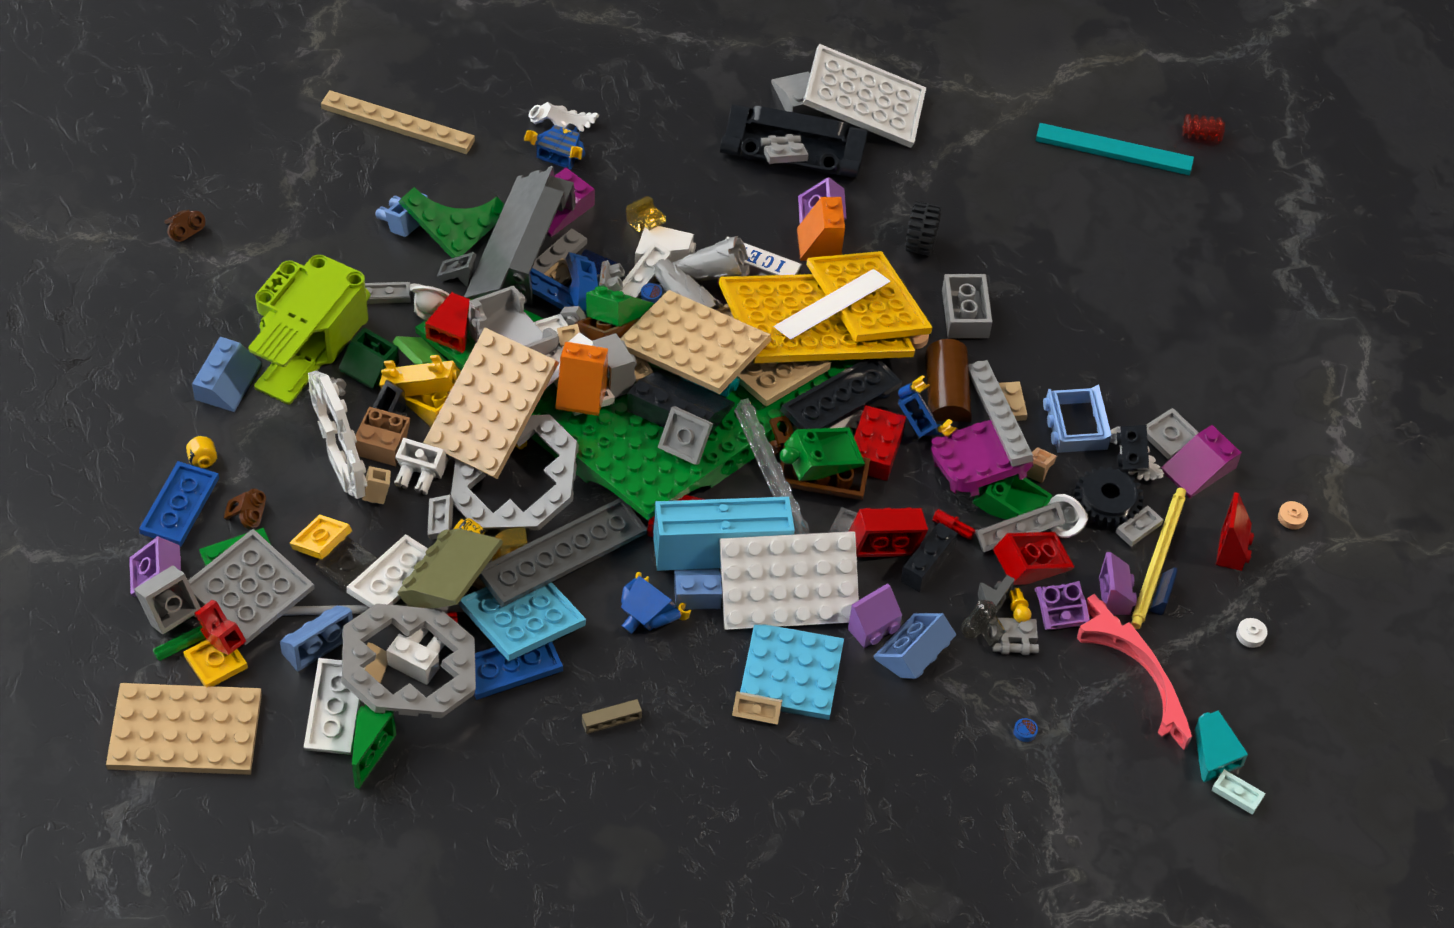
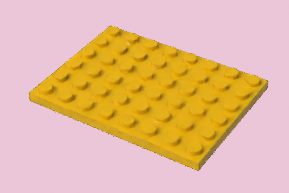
M813 274L720 277L719 286L734 319L771 335V341L753 359L754 363L914 357L915 349L908 336L855 342L837 313L791 340L773 326L826 296Z

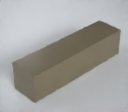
M638 699L582 714V724L586 734L641 719L642 710Z

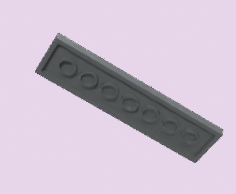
M618 498L488 563L478 577L500 606L504 607L645 535L648 529L631 507L621 498Z

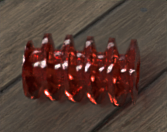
M1186 114L1183 122L1182 136L1187 133L1188 139H1190L1192 134H1195V138L1198 140L1202 134L1203 139L1206 140L1208 135H1210L1211 141H1214L1215 137L1218 136L1219 142H1222L1225 120L1222 121V118L1218 117L1215 121L1214 117L1210 116L1207 121L1204 115H1202L1200 120L1198 115H1194L1191 119V115Z

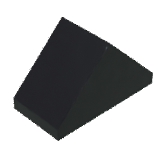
M386 380L373 408L401 415L406 410L405 391L389 380Z

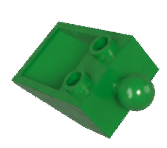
M850 427L796 429L784 443L785 448L780 452L781 461L785 464L793 465L799 481L818 480L861 467L865 464Z
M1016 475L979 487V495L975 496L973 504L992 516L1007 520L1048 505L1052 494L1027 478L1019 480Z

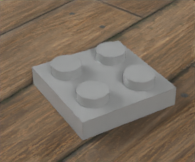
M676 406L671 407L658 448L697 465L700 463L713 423Z
M1173 408L1146 424L1148 441L1168 460L1199 433Z

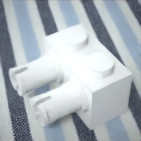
M403 438L395 457L401 468L394 484L407 489L413 472H419L421 474L414 490L418 493L423 491V494L427 495L433 478H442L449 461L444 449Z
M425 627L409 637L398 634L386 650L388 665L427 685L439 669L438 653L445 644L436 636L432 638L426 647L419 644L428 633Z

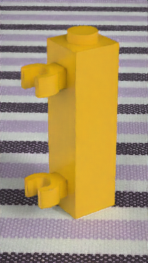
M439 355L430 356L432 363L396 367L392 360L384 361L386 368L381 370L382 377L379 386L382 389L385 381L389 380L405 391V397L450 392L461 370L458 369L454 361L442 362Z

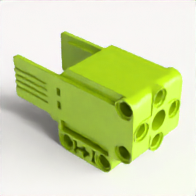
M324 255L311 257L304 266L294 261H285L280 264L255 295L257 311L264 317L260 322L259 335L248 348L250 353L271 362L270 366L254 384L255 390L290 405L309 382L308 373L318 371L322 365L334 362L361 326L365 325L368 321L367 301L371 294L365 288L363 273Z

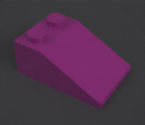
M568 168L563 169L554 177L574 182L576 205L573 211L565 208L563 211L557 210L547 233L550 237L554 236L595 205V189Z
M1211 425L1195 435L1161 469L1179 488L1186 490V495L1189 498H1192L1236 469L1242 452Z

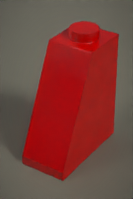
M451 292L425 323L426 338L463 353L468 334L470 299Z

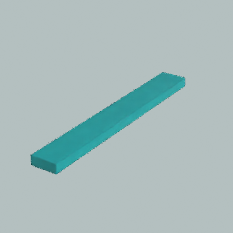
M1043 123L1039 124L1035 140L1190 175L1194 159L1193 156Z

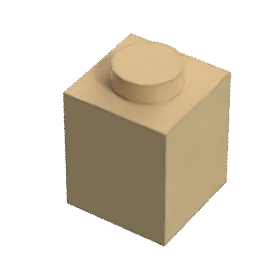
M369 466L366 474L367 486L365 487V496L362 497V500L384 504L390 486V470Z

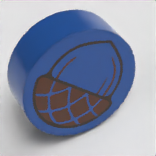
M648 283L641 289L642 300L656 303L662 297V289L657 284Z
M1022 718L1016 722L1014 735L1018 740L1030 742L1037 735L1038 727L1033 720Z

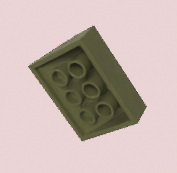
M459 528L446 529L437 536L438 539L434 545L426 550V555L414 566V571L411 575L403 580L402 586L397 593L408 607L435 609L457 605L503 544V541L499 538Z

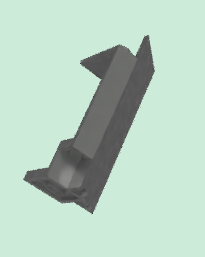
M553 166L548 167L547 171L537 170L530 172L527 177L523 175L517 176L464 295L465 298L474 299L514 285L524 295L525 304L533 305L534 299L530 272L557 210L563 211L565 208L573 211L575 208L574 182L554 177Z

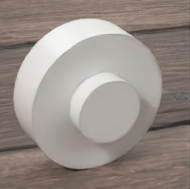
M1247 618L1240 622L1236 635L1243 645L1255 648L1264 643L1267 636V628L1260 620Z

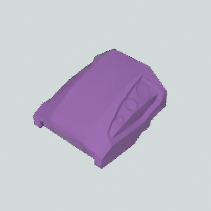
M1080 581L1067 585H1052L1042 588L1040 586L1034 589L1040 603L1045 630L1076 627L1090 621Z

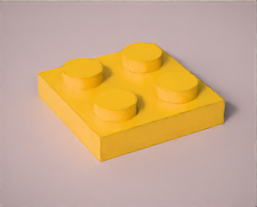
M318 515L290 542L293 550L323 559L352 532V529L347 523Z
M208 640L183 652L185 659L206 687L215 686L248 668L247 662L238 649L227 655L217 650Z

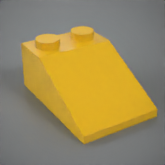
M450 392L405 397V403L426 424L432 427Z

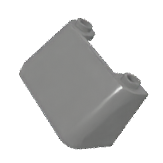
M514 285L469 301L468 330L476 343L484 328L490 329L544 355L554 350L559 342V336L555 330L546 328L542 332L524 312L525 297Z

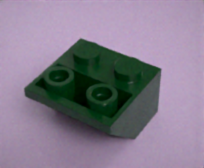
M364 327L351 340L339 370L374 390L380 383L382 377L381 370L386 368L384 361L392 360L396 366L400 363L398 346Z

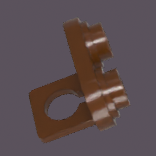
M188 209L179 211L164 222L165 224L171 223L167 230L169 238L175 242H181L203 229L206 220L201 212Z
M786 416L769 420L776 440L766 443L761 447L762 452L768 454L769 457L779 455L781 449L784 448V443L794 433L791 422ZM778 422L786 425V436L778 430Z
M254 488L229 500L224 519L228 520L240 514V521L245 528L254 529L258 527L265 507L266 496L264 492ZM235 503H239L238 506H236L235 509L231 511L233 505Z

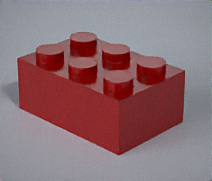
M865 405L854 439L862 457L870 458L868 476L888 481L904 433L906 416Z
M922 508L859 509L848 532L855 531L857 557L912 556L923 541L928 527Z

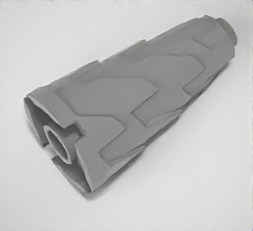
M738 236L730 237L715 245L700 249L696 253L687 255L683 259L674 261L686 275L688 274L695 281L720 279V277L747 276L749 273V264L744 265V261L748 260V254L740 237L737 238Z
M661 259L655 264V276L666 292L671 290L714 310L723 306L719 300H716L688 274L686 275L674 262L672 263L668 259Z

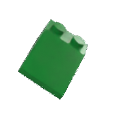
M597 286L594 290L586 293L587 317L615 326H621L642 317L655 304L625 295L622 291L609 290L605 286Z
M367 705L359 708L356 715L357 721L352 757L355 788L359 789L395 738L394 711L385 710V713H376Z

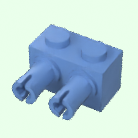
M395 195L389 201V209L381 206L380 209L376 210V218L387 221L390 232L406 237L420 224L398 202L401 198Z

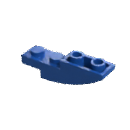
M568 252L565 259L572 279L569 287L574 306H580L586 314V293L598 286L595 263L589 261L585 256Z

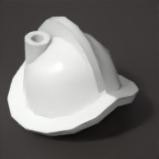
M415 283L410 284V291L415 292L414 312L421 319H429L450 295L435 287Z
M1066 494L1055 495L1051 498L1048 505L1059 502L1066 523L1052 527L1050 530L1056 532L1060 538H1070L1077 535L1085 527L1088 521V514L1073 497Z

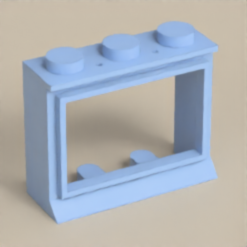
M1099 384L1088 389L1057 391L1048 389L1047 397L1043 399V407L1045 411H1048L1047 424L1048 427L1052 428L1051 441L1053 445H1056L1057 453L1108 450L1111 431ZM1092 403L1093 416H1095L1098 433L1067 435L1060 404Z

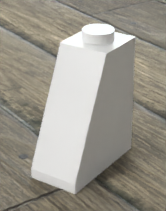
M646 223L635 252V265L654 241L671 252V256L668 259L671 262L695 253L696 243L693 242L694 234Z

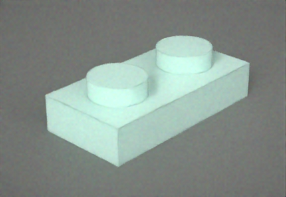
M1223 770L1211 790L1252 815L1266 794L1226 770Z

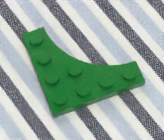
M415 187L398 201L451 258L464 255L496 225L505 205L496 196L493 200L478 207L466 209L452 208L430 200Z

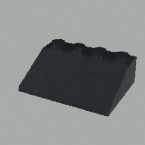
M660 369L639 379L630 389L627 399V411L665 428L671 407L676 406L713 423L710 436L735 406V402Z

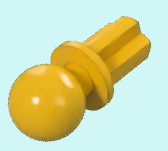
M1019 588L1010 590L1009 596L1012 602L1010 607L1013 611L1014 619L1019 623L1030 620L1031 611L1028 608V601L1023 597V593Z

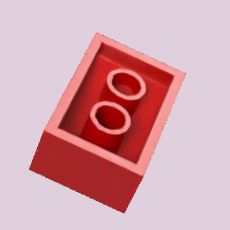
M1234 492L1221 529L1216 565L1242 571L1244 564L1249 563L1252 551L1248 550V545H1252L1254 533L1251 532L1252 523L1240 494Z
M1056 532L1007 533L993 548L1006 575L1015 579L1013 585L1030 584L1074 568Z

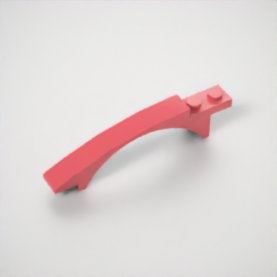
M1095 594L1091 595L1086 601L1091 620L1080 626L1077 639L1080 643H1094L1112 647L1126 653L1139 662L1152 676L1161 695L1163 716L1158 733L1161 737L1170 733L1183 750L1187 749L1192 737L1189 725L1175 690L1156 656L1130 622L1122 626L1120 620L1107 609L1106 604L1099 600Z

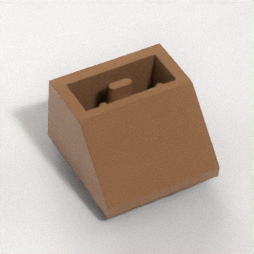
M369 407L355 435L357 439L355 446L358 456L396 466L398 461L395 457L403 438H407L410 418Z

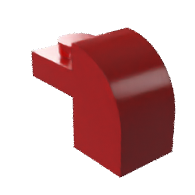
M211 600L194 613L202 626L201 632L220 652L230 655L246 642L237 623L227 620L217 601Z

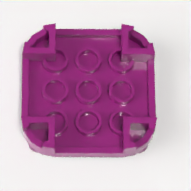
M991 420L976 423L961 430H955L948 437L944 435L942 437H935L932 440L931 449L935 467L938 466L950 483L951 490L955 494L961 491L970 492L971 496L979 495V487L1013 475L1022 480L1027 477L1026 472L1033 467V462L1012 467Z

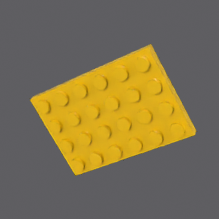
M882 251L807 259V267L826 296L872 269H875L891 281L837 312L855 342L931 334L933 327Z

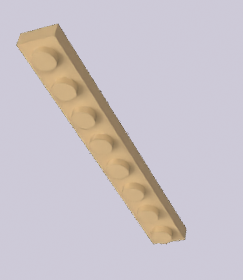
M329 90L321 102V109L460 153L467 154L475 141V135Z

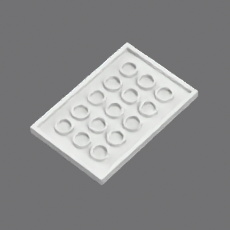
M819 44L815 53L803 104L911 148L915 142L926 87Z
M855 531L720 538L725 630L754 628V625L762 624L779 627L849 623L851 606L859 601Z

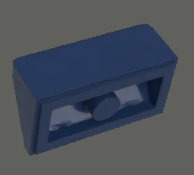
M1172 568L1160 574L1148 611L1159 615L1164 614L1178 572L1177 568Z

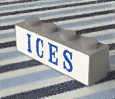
M744 243L748 254V260L744 261V265L749 264L747 276L801 275V263Z

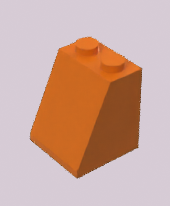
M821 197L797 227L800 261H807L808 258L842 255L845 223L841 197Z
M565 342L560 357L556 409L599 416L608 381V348Z

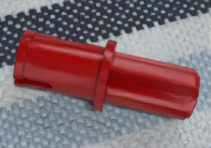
M938 509L933 516V522L937 524L940 522L969 540L975 534V529L960 522L959 517H953L941 509Z

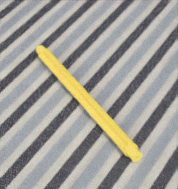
M1177 488L1176 493L1172 497L1132 614L1131 624L1135 629H1140L1145 621L1186 500V490L1183 488Z

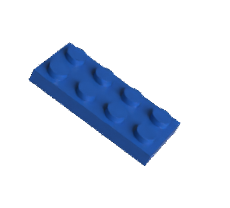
M177 461L139 528L140 534L151 538L161 537L181 547L218 482L219 474Z
M552 641L510 661L496 647L475 653V699L477 700L562 672L563 665Z

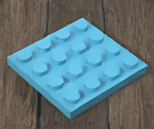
M552 582L504 607L500 606L487 587L464 596L459 602L462 610L508 661L586 625V618Z
M766 624L754 625L740 692L782 700V712L829 720L844 638Z

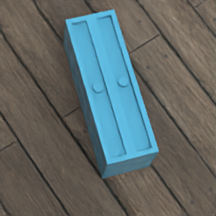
M789 497L655 501L653 541L657 571L721 568L720 538L794 535L795 529Z

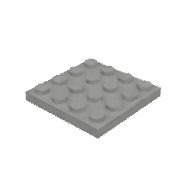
M254 529L188 580L200 604L204 606L211 600L217 601L227 620L237 623L246 639L244 645L248 644L315 589L314 584Z

